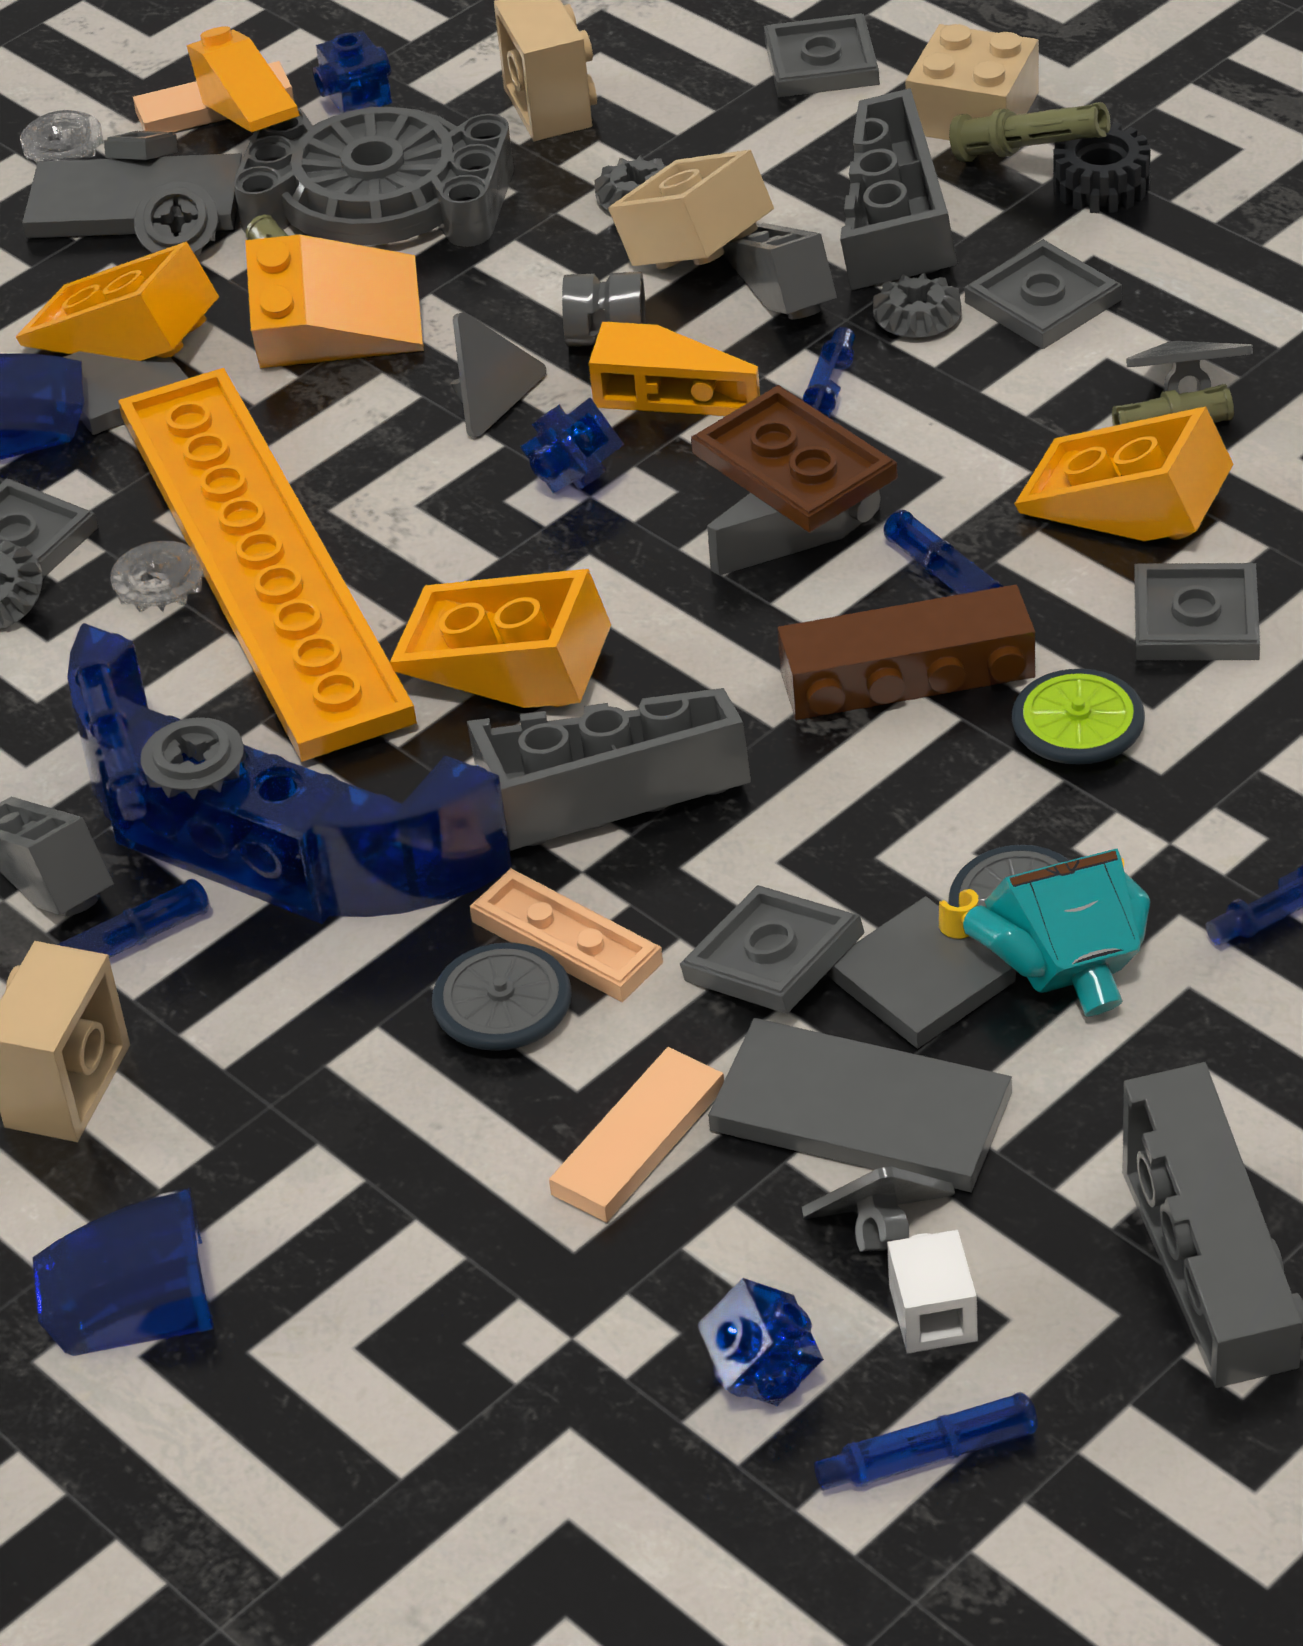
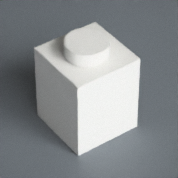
M958 1230L935 1234H917L910 1238L887 1242L889 1287L907 1354L978 1341L977 1296Z

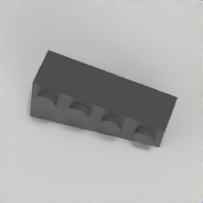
M911 88L860 100L858 102L853 140L854 161L850 162L849 168L850 191L849 195H846L844 206L846 221L845 226L841 228L840 236L851 291L901 278V275L910 277L922 273L930 274L939 269L958 265L948 211Z
M724 688L642 698L637 710L624 711L617 707L608 706V703L584 706V715L582 717L547 721L546 711L520 714L521 725L491 728L489 718L467 721L477 779L510 851L525 846L540 845L549 839L581 830L600 828L609 822L641 813L660 811L669 805L701 796L720 794L729 788L751 782L743 721Z
M1206 1062L1125 1080L1122 1174L1215 1388L1298 1369L1300 1365L1301 1337H1303V1300L1298 1293H1291L1284 1274L1280 1250L1275 1240L1269 1234Z

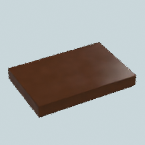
M780 385L775 386L691 437L693 454L809 533L898 478L896 461Z

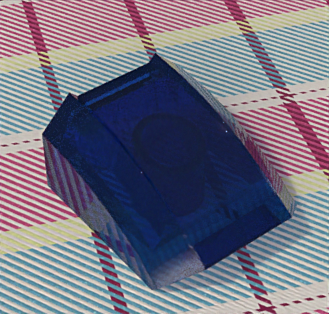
M27 353L0 354V460L71 442L84 406L82 361Z
M191 1187L159 1194L112 1211L58 1239L32 1257L38 1322L65 1353L77 1356L214 1329L199 1244H202L200 1223Z

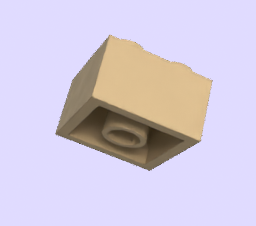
M495 0L494 9L504 89L532 140L538 141L592 127L590 106L597 104V94L593 79L590 74H587L586 62L593 60L592 46L587 32L577 29L571 5H563L561 0Z
M939 24L905 81L906 89L911 88L925 137L950 141V124L955 116L961 114H969L972 118L991 116L997 109H1009L1017 115L1027 114L1039 93V39L1021 37L1012 32L995 33L970 29L961 24Z
M750 149L675 160L609 206L608 209L632 266L655 264L657 269H665L684 260H693L695 265H702L719 258L724 254V245L731 240L746 237L756 231L758 228L756 222L774 210V206Z
M34 941L21 965H17L12 969L7 980L6 991L0 1000V1114L4 1128L78 1142L130 1047L115 980L107 954Z

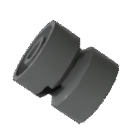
M642 272L611 273L606 282H600L595 274L564 275L562 314L566 346H594L602 322L646 324L645 288Z

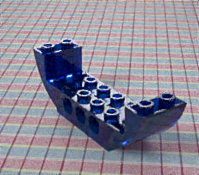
M85 623L80 626L70 651L67 679L93 792L105 816L112 823L116 843L321 924L328 916L374 917L407 913L443 904L479 889L506 873L512 867L499 775L489 772L480 766L470 765L448 756H444L405 802L401 804L383 794L369 792L340 781L332 775L321 774L289 762L279 755L268 754L244 745L246 759L240 763L239 778L223 780L220 793L210 789L201 790L194 800L186 791H182L175 797L168 798L162 787L149 786L141 765V752L145 743L155 732L180 719L148 709L134 641L126 639L120 634L110 633ZM182 753L183 762L190 761L197 765L205 761H197L193 757L189 758L185 753Z

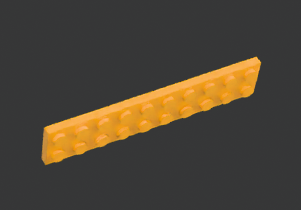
M224 368L217 369L118 400L121 417L301 762L417 724L414 705L397 674L393 671L388 658Z

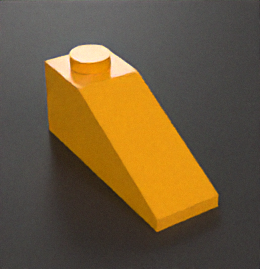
M222 26L201 33L200 41L186 45L204 105L250 132L300 116L297 105L249 37L234 29L231 30L228 26Z
M602 322L589 361L593 408L727 416L760 396L758 366L659 325Z

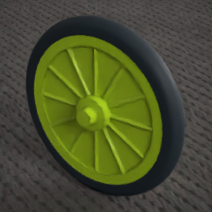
M1065 669L1037 678L1021 691L1012 710L1014 730L1018 738L1028 749L1048 760L1076 765L1102 762L1125 752L1138 739L1145 722L1143 703L1130 685L1111 674L1091 669Z

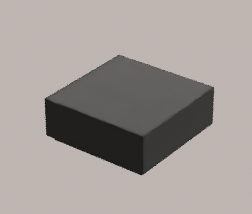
M132 131L107 137V140H104L105 158L148 160L177 153V135L173 134V132Z

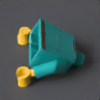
M1118 848L1005 877L986 899V907L978 906V895L974 890H963L959 893V907L949 905L946 900L939 901V929L944 935L955 939L972 937L993 951L1020 975L1027 977L1033 988L1038 992L1044 993L1073 985L1084 1014L1089 1017L1105 1013L1122 1004L1123 1000L1112 974L1122 970L1140 951V945L1145 937L1151 902L1148 894L1124 872V859L1121 858Z

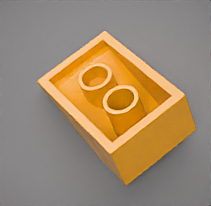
M301 234L245 240L251 333L260 368L424 351L415 255Z
M186 241L64 284L17 334L16 339L24 347L66 354L82 351L142 361L154 356L162 358L172 357L183 348L184 344L181 340L207 320L205 313L219 298V295Z
M1205 406L1055 438L1014 504L1020 514L1127 538L1148 541L1169 537L1176 540L1187 537L1197 531L1234 464Z
M589 569L425 585L391 658L390 664L394 672L519 707H562L581 703L610 630L611 622Z

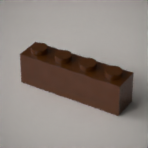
M1017 584L777 627L780 672L795 720L1035 678V630Z

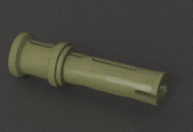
M1103 102L1018 115L1009 109H997L991 116L972 118L969 114H961L955 116L950 124V145L955 158L960 162H972L977 155L996 153L999 157H1010L1020 147L1106 137V133H1109L1110 115Z

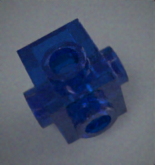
M363 30L356 33H343L331 41L316 45L319 66L313 68V76L317 89L322 97L329 96L341 113L367 107H381L392 103L388 78L391 75V68L387 54L381 46L376 47Z
M589 397L566 413L560 404L545 413L531 424L537 434L520 446V448L529 459L531 469L535 475L544 481L554 494L572 482L578 490H581L606 471L601 462L623 446L624 443L591 397Z
M742 1278L698 1324V1328L715 1364L714 1374L717 1380L728 1392L737 1397L746 1396L778 1406L786 1397L795 1392L800 1383L824 1360L810 1331L812 1329L811 1320L807 1313L798 1305L795 1296Z

